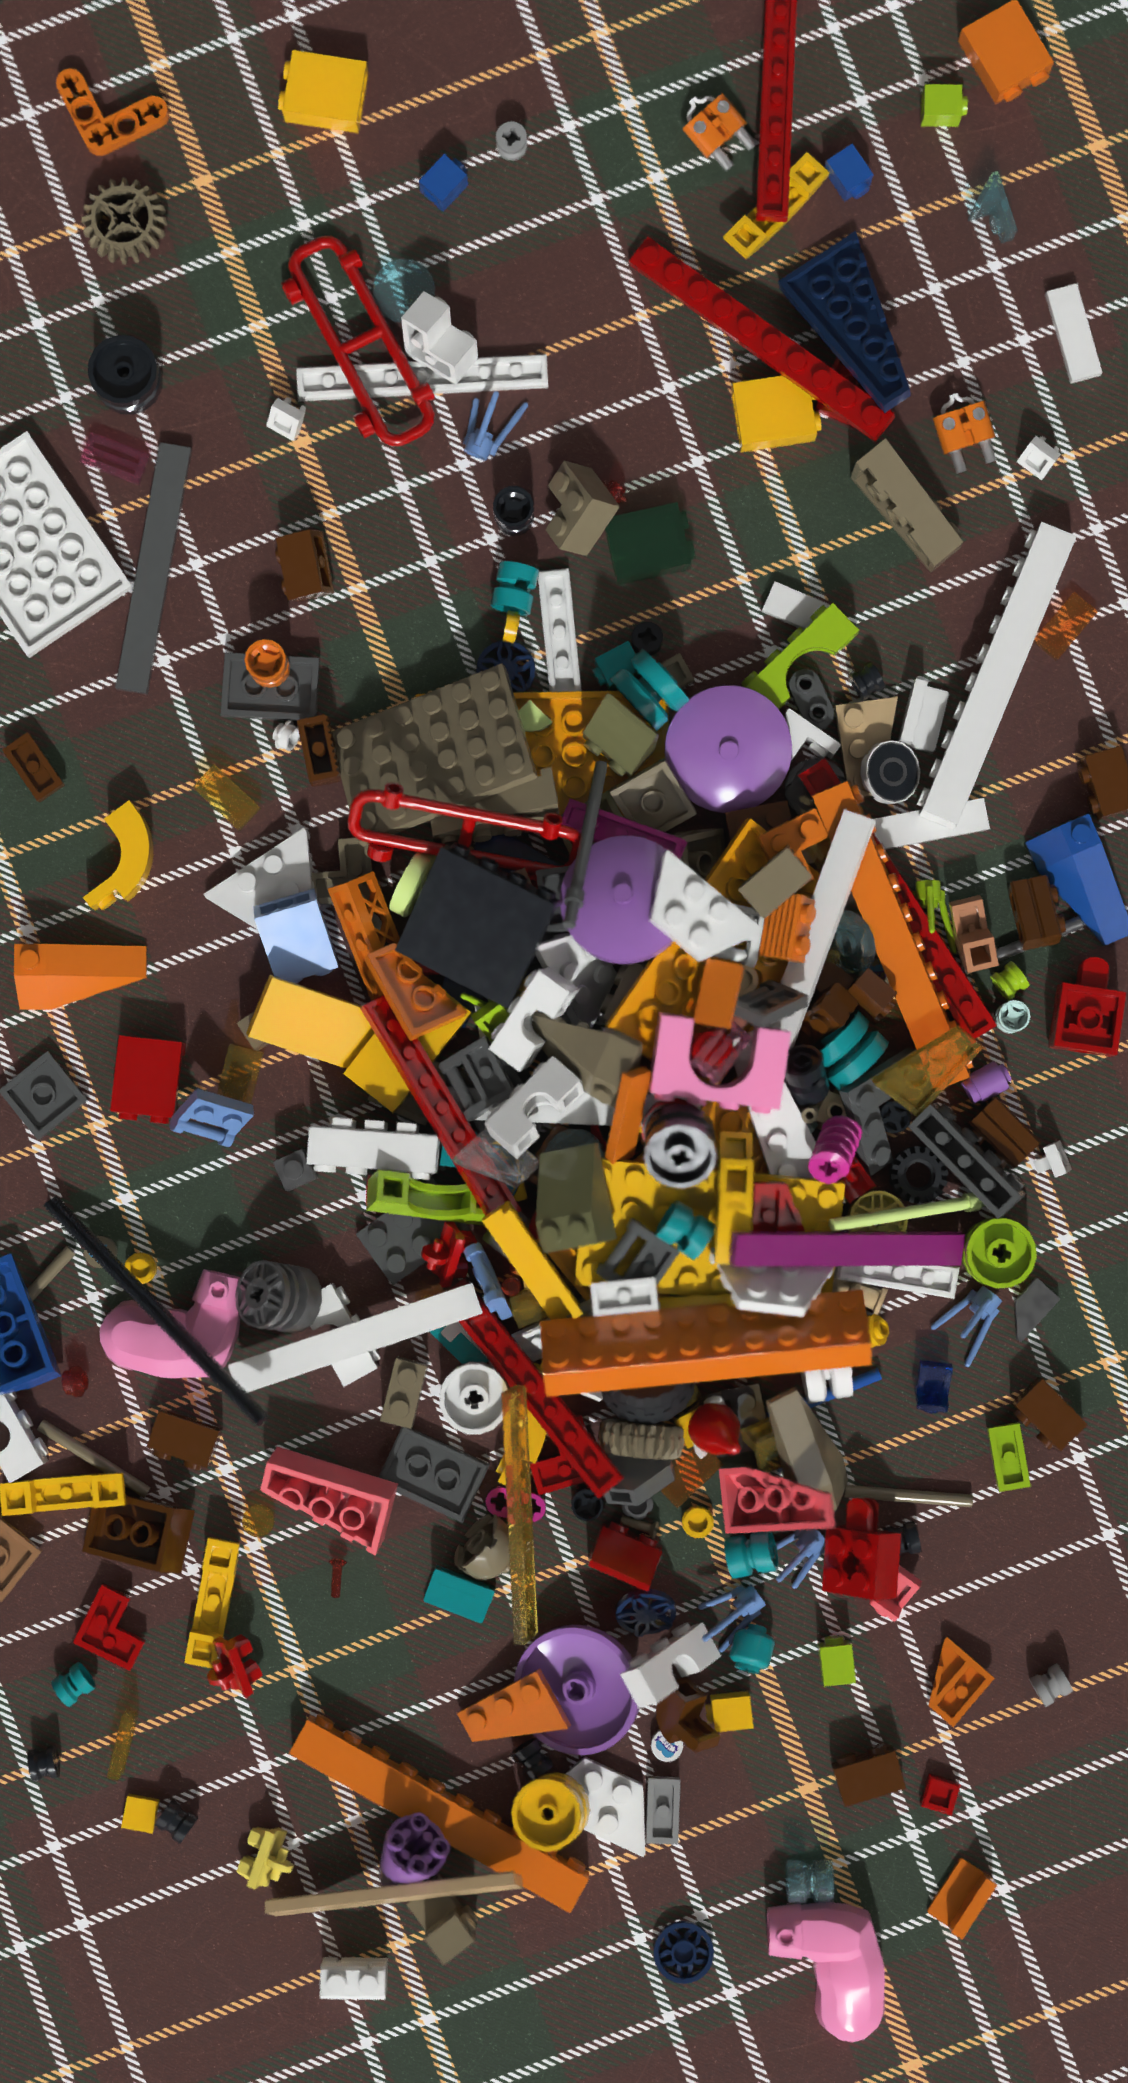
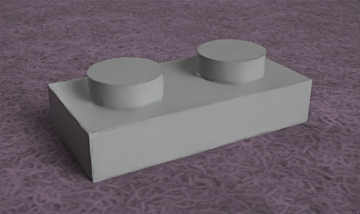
M648 1776L647 1844L678 1845L680 1777Z

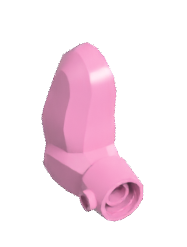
M203 1269L192 1297L195 1303L189 1311L175 1308L167 1310L173 1314L176 1320L178 1319L181 1326L183 1325L189 1331V1334L191 1333L200 1342V1345L202 1344L208 1350V1353L210 1352L213 1359H216V1362L218 1361L222 1367H225L239 1336L240 1315L236 1308L235 1293L240 1277ZM134 1300L121 1302L106 1315L100 1327V1343L107 1358L118 1367L162 1378L209 1377L206 1376L207 1373H204V1370H201V1367L199 1368L195 1364L196 1362H193V1359H190L191 1356H187L188 1354H185V1351L179 1348L180 1345H176L177 1343H174V1340L171 1339L172 1337H169V1334H166L163 1331L164 1329H161V1326H158V1323H155L156 1321H153V1318L147 1315L148 1312H145L139 1306L140 1304H137Z
M832 1902L804 1905L796 1903L767 1907L768 1955L802 1959L803 1956L813 1960L814 1973L817 1980L815 2013L819 2023L828 2032L843 2041L855 2042L868 2037L878 2028L885 2013L884 1961L870 1913L867 1910L849 1904Z

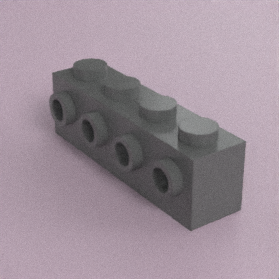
M938 1103L930 1104L908 1127L998 1219L1005 1216L1026 1195L1022 1190L1025 1186L1024 1183L1014 1173L1010 1172L1007 1174L999 1166L1002 1161L990 1149L985 1152L976 1143L979 1141V1138L970 1128L965 1126L962 1129L954 1120L957 1117L956 1114L946 1104L943 1103L941 1106Z

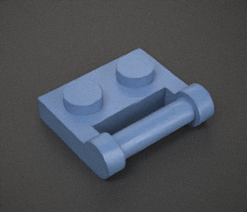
M196 1088L172 1116L170 1130L177 1133L185 1131L216 1140L219 1145L230 1147L235 1135L254 1116V1107L252 1104ZM199 1122H205V1123L212 1124V1125H215V1126H218V1127H222V1128H221V1129H220V1128H216V1127H213V1126H210V1125H206V1124H203V1123H199Z
M480 1243L467 1246L464 1249V1254L467 1261L472 1262L475 1278L485 1293L483 1299L491 1313L497 1311L502 1321L512 1317L513 1313L483 1246Z

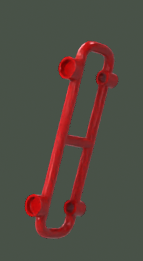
M333 236L315 238L293 251L288 265L291 278L281 282L282 288L292 306L303 300L305 301L358 399L363 411L354 415L353 419L362 437L365 439L376 433L380 440L389 446L399 447L424 436L432 428L435 413L430 401L435 399L434 393L428 382L420 384L358 270V268L363 266V263L355 249L348 251L341 240ZM326 248L333 250L337 255L342 269L350 279L375 326L344 343H341L301 269V262L305 258ZM380 338L383 340L409 388L414 402L422 412V420L419 424L399 434H393L387 429L348 356L350 353Z
M395 782L385 784L384 790L367 789L360 791L354 796L350 805L348 828L351 834L358 840L369 843L367 855L372 860L378 862L389 861L392 858L394 848L437 856L440 848L446 844L363 828L360 821L363 807L368 802L381 803L385 808L391 810L404 807L462 818L463 823L458 843L467 846L469 849L476 821L540 833L543 838L548 840H555L558 837L569 839L572 842L569 860L565 865L561 866L471 849L470 854L480 859L482 857L490 858L499 863V868L515 871L525 868L531 884L537 887L536 870L570 866L577 856L581 836L577 829L568 825H562L563 819L556 813L545 814L543 821L421 798L403 794L404 788Z

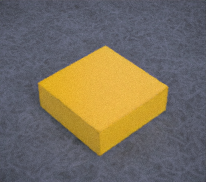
M128 1794L121 1828L153 1834L160 1800Z

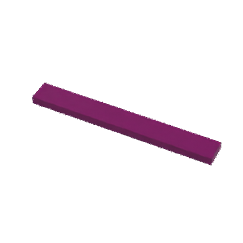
M733 1231L729 1264L734 1267L961 1266L965 1234L961 1232Z

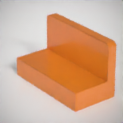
M707 958L694 1014L695 1023L711 1029H716V1027L729 1029L732 1027L744 972L743 965Z
M960 1858L928 1906L927 1911L930 1915L947 1925L951 1933L962 1940L994 1892L997 1884L991 1876L964 1858Z

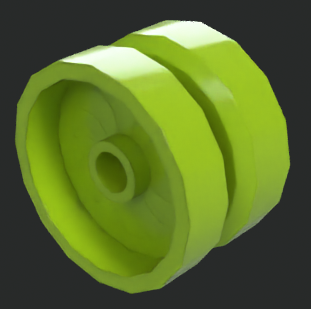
M986 1218L974 1224L965 1234L962 1263L967 1273L978 1283L993 1288H1011L1023 1282L1032 1272L1037 1259L1036 1244L1030 1232L1019 1222L1007 1218ZM1000 1247L1002 1249V1256L1000 1258L993 1255L994 1248L999 1249Z

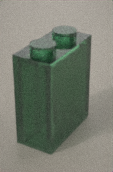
M678 502L613 516L605 528V535L617 586L691 569V560L696 559L692 540L686 541L684 530L689 529L686 511L679 510Z

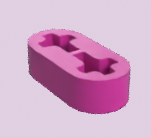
M497 1486L492 1488L486 1497L488 1511L498 1517L536 1522L544 1516L546 1511L544 1498L538 1495V1493ZM498 1493H504L506 1500L514 1501L515 1503L514 1506L503 1505L502 1510L496 1509V1503L491 1502V1498H496ZM530 1498L536 1499V1505L541 1506L540 1511H535L533 1516L527 1515V1509L517 1507L518 1502L527 1504Z

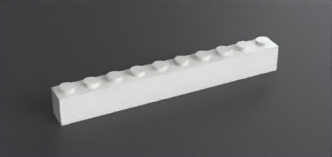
M1041 522L1037 531L1030 530L1024 547L1028 548L1029 551L1025 559L1019 557L1012 573L1013 576L1017 577L1013 588L1007 586L1000 604L1005 605L1002 616L995 615L988 631L994 634L990 645L983 644L976 660L982 663L978 674L972 672L966 684L965 690L970 692L966 703L960 701L954 713L953 719L958 720L954 732L951 730L947 731L941 745L942 748L946 749L942 760L936 758L929 774L930 777L934 778L930 789L923 788L917 805L922 807L919 816L952 830L958 825L1073 547L1076 535Z

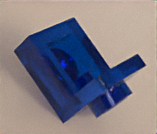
M920 1360L915 1388L917 1409L927 1413L948 1412V1395L953 1372L951 1363Z

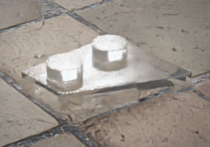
M487 1128L452 1159L455 1164L515 1188L519 1187L539 1168V1161L528 1149L516 1159L489 1135Z

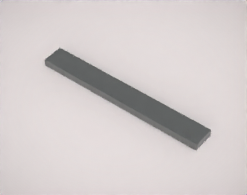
M161 442L159 445L115 686L117 690L148 695L191 460V447Z

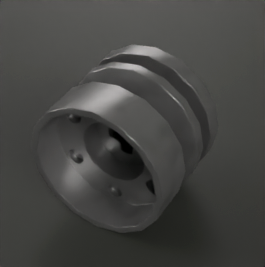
M266 1260L254 1262L244 1270L238 1281L235 1293L236 1308L240 1318L247 1325L289 1333L301 1332L311 1326L319 1314L322 1302L321 1285L317 1276L310 1269Z

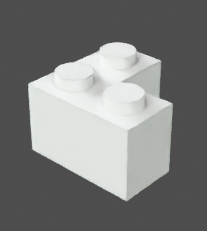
M423 291L401 317L405 354L454 384L460 381L478 359L477 340L468 331H461L451 325L450 306L442 298L433 297Z

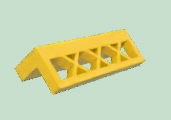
M509 1200L482 1218L483 1223L550 1320L564 1319L570 1314L576 1319L583 1314L579 1301L546 1253H542L541 1246Z

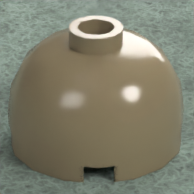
M488 1514L477 1520L468 1529L464 1536L470 1539L466 1542L464 1548L458 1545L454 1556L455 1565L463 1572L476 1579H491L501 1573H507L514 1565L516 1538L512 1529L496 1515L493 1518Z

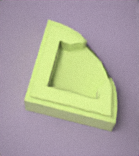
M531 700L519 710L525 732L541 731L552 724V721Z

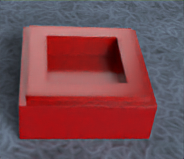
M929 1773L920 1806L952 1816L961 1784Z

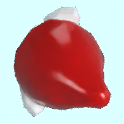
M712 1396L706 1399L704 1405L695 1411L688 1424V1433L695 1453L701 1459L707 1453L712 1455L738 1454L741 1449L738 1442L740 1435L739 1418L730 1407L725 1405L722 1396Z

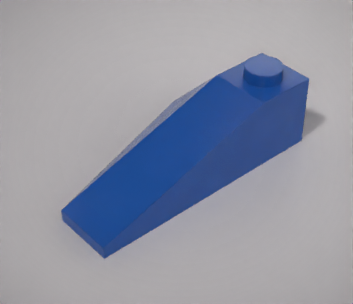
M1089 814L1025 842L1037 872L1041 876H1048L1050 885L1055 884L1061 899L1068 903L1080 917L1081 921L1104 946L1128 936V914L1104 847Z
M12 1253L0 1257V1395L33 1388L62 1376L49 1340Z

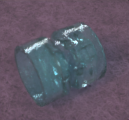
M832 1859L813 1860L811 1865H807L805 1860H786L787 1903H806L808 1898H812L815 1903H833L834 1873Z

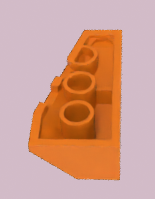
M14 944V979L20 1010H53L63 1005L147 978V946Z

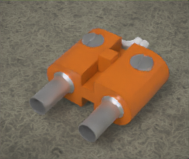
M723 93L716 99L712 96L698 99L695 96L689 102L691 108L687 113L688 123L682 130L706 158L713 156L725 171L734 164L721 149L726 141L736 135L748 151L757 144L744 129L747 121ZM706 101H711L703 111L692 119L691 115L696 108L695 102L702 104Z
M958 393L950 395V401L941 408V415L932 419L944 455H951L956 473L967 470L961 449L975 444H980L986 464L996 461L990 441L996 436L985 401L975 403L973 399L960 397ZM955 399L959 402L970 403V405L948 413L945 412L948 407L952 406Z

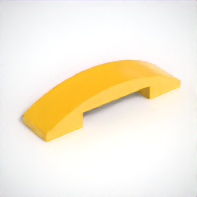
M808 152L790 168L787 222L809 200L830 174ZM755 207L747 216L744 215L723 236V239L747 259L767 243L787 222L756 221Z
M124 1473L73 1475L1 1483L0 1501L2 1516L88 1507L125 1506Z
M208 1537L194 1621L184 1661L186 1664L213 1668L212 1661L219 1659L212 1641L219 1636L224 1637L240 1543Z

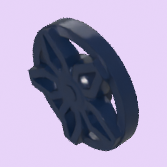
M499 641L489 645L481 653L477 662L476 673L488 669L482 665L483 663H493L494 666L502 663L507 669L511 687L516 691L515 693L527 692L530 689L535 678V663L532 655L524 646L516 642ZM503 647H506L508 657L502 658L501 653ZM511 647L521 651L524 656H516L512 659L513 652ZM497 649L496 656L498 660L486 658L490 652ZM528 660L522 667H518V661ZM530 667V676L527 683H525L523 676L518 673L524 672ZM516 678L519 679L522 689L512 683Z
M642 1589L631 1591L621 1597L616 1605L617 1622L622 1628L634 1633L637 1637L655 1634L665 1629L669 1630L676 1618L674 1600L665 1592L656 1589H649L648 1592ZM646 1598H655V1599H659V1600H654V1601H653V1600L646 1599ZM632 1601V1607L622 1610L626 1604ZM670 1609V1613L667 1616L665 1613Z
M690 1921L673 1922L661 1930L654 1943L655 1964L661 1974L673 1982L681 1984L695 1982L701 1979L712 1965L714 1958L712 1940L706 1930L696 1923ZM689 1928L684 1933V1938H681L680 1933L674 1929ZM694 1931H697L695 1939L693 1941L689 1940L688 1937ZM669 1932L677 1937L674 1943L668 1937ZM701 1935L706 1940L709 1951L701 1946L695 1947L699 1944ZM664 1938L667 1946L671 1949H665L659 1954V1947ZM697 1952H701L708 1956V1958H697ZM667 1954H671V1960L660 1961ZM693 1962L695 1964H705L699 1972L692 1975ZM676 1963V1970L679 1976L670 1973L664 1967L673 1966ZM681 1966H688L686 1977H684Z

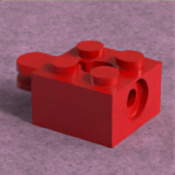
M1090 957L1083 960L1078 966L1076 984L1061 983L1057 985L1048 1048L1106 1057L1118 1055L1127 992L1107 989L1110 968L1104 959Z
M870 1497L851 1499L847 1503L846 1525L826 1528L822 1591L869 1600L897 1598L901 1533L878 1530L879 1504Z

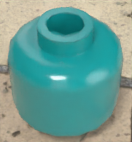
M748 1624L747 1629L736 1630L729 1655L731 1660L735 1662V1668L759 1674L760 1670L769 1667L775 1641L766 1634L767 1628L756 1624Z

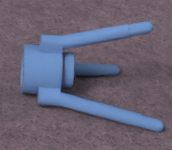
M493 392L480 429L476 428V430L479 399L475 398L472 404L467 434L463 441V444L466 445L464 452L484 461H487L489 455L495 457L500 444L528 408L527 402L520 406L493 442V435L486 432L495 409L499 392Z
M984 1286L978 1292L972 1289L962 1301L931 1325V1329H937L969 1303H972L969 1309L974 1315L961 1332V1338H966L980 1318L985 1319L965 1361V1366L970 1367L993 1319L1000 1312L997 1308L1002 1300Z
M817 1529L795 1530L792 1534L776 1542L778 1550L799 1539L795 1545L800 1550L795 1558L777 1576L776 1580L778 1582H781L806 1556L809 1559L792 1583V1588L796 1589L815 1561L824 1553L825 1538Z
M740 1584L732 1591L698 1605V1608L703 1610L737 1597L733 1601L737 1609L702 1637L704 1642L708 1641L742 1615L744 1619L718 1648L719 1652H724L732 1644L736 1630L746 1628L753 1619L761 1614L760 1609L766 1606L752 1584L745 1589Z

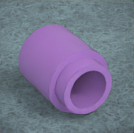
M992 1061L972 1072L970 1078L961 1083L970 1101L976 1104L979 1101L984 1103L1008 1090V1082L1012 1079L1003 1064L997 1065L995 1061Z

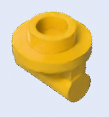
M872 1314L867 1316L871 1348L884 1345L889 1335L887 1322L880 1315Z

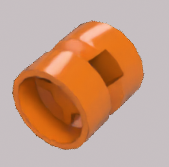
M267 639L258 640L250 645L245 653L246 669L257 684L262 687L272 688L285 682L290 672V663L287 655L278 643Z

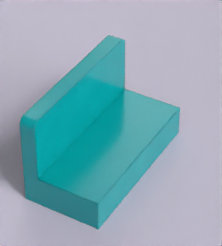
M436 1565L424 1596V1602L472 1621L483 1623L496 1587Z

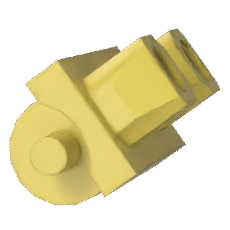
M262 1827L251 1829L247 1841L249 1845L259 1849L257 1857L255 1859L249 1855L243 1856L237 1869V1873L248 1880L246 1886L254 1890L258 1886L267 1887L270 1880L279 1881L281 1872H292L294 1865L286 1860L289 1849L282 1847L287 1834L286 1830Z

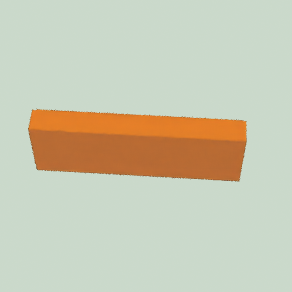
M644 1066L622 1073L605 1153V1159L609 1160L611 1164L634 1157L652 1071Z

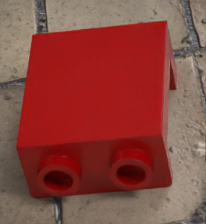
M119 1035L110 1111L118 1112V1119L137 1121L138 1115L150 1116V1122L169 1124V1118H172L176 1112L182 1056H185L186 1043Z

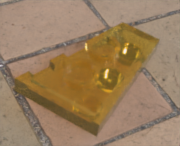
M957 1025L877 1074L871 1080L874 1085L918 1117L983 1049V1046Z

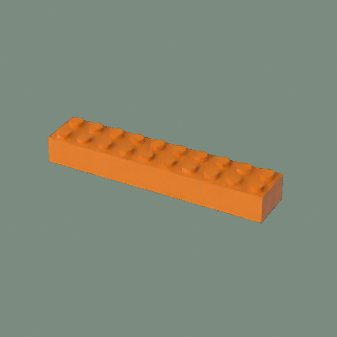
M863 1289L819 1293L816 1299L811 1301L810 1307L803 1317L738 1309L736 1306H730L727 1303L613 1315L585 1316L576 1319L564 1318L539 1321L543 1376L547 1397L871 1365V1338Z

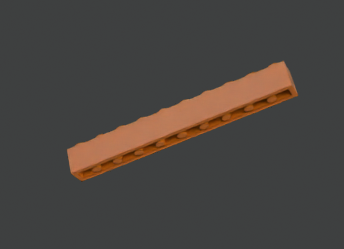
M851 780L812 796L831 844L844 809L872 819L870 813L864 814L860 803L865 802L859 785H852ZM874 826L872 833L877 831L876 826ZM871 834L851 892L889 984L897 992L895 995L896 1001L932 1088L936 1091L970 1078V1068H973L974 1064L968 1050L962 1051L957 1039L962 1038L956 1021L950 1022L945 1010L949 1009L950 1006L943 991L937 992L933 980L938 979L931 961L925 963L921 951L925 950L922 937L919 932L913 933L909 921L913 920V916L907 902L903 904L900 902L897 892L901 891V887L895 873H888L885 862L889 861L886 850L882 843L877 845L873 834Z
M310 1714L289 1752L291 1756L401 1818L413 1815L414 1813L425 1814L429 1820L440 1828L450 1846L498 1873L513 1871L522 1876L524 1888L571 1913L589 1880V1872L585 1870L587 1866L574 1857H569L567 1860L557 1854L558 1850L543 1852L529 1847L519 1838L514 1827L511 1828L502 1823V1817L488 1809L482 1812L473 1806L474 1802L460 1793L456 1796L445 1791L446 1786L440 1781L431 1777L429 1780H426L417 1775L418 1770L406 1762H401L399 1765L389 1759L390 1754L382 1748L373 1746L371 1749L361 1743L362 1738L349 1730H345L343 1733L333 1727L334 1722L320 1714L316 1717Z

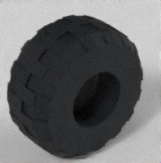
M695 1382L601 1391L605 1404L615 1415L628 1422L647 1425L667 1421L681 1412L693 1396Z

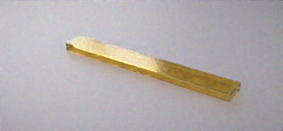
M515 1385L501 1393L513 1636L514 1644L525 1645L538 1634L527 1396L525 1386Z

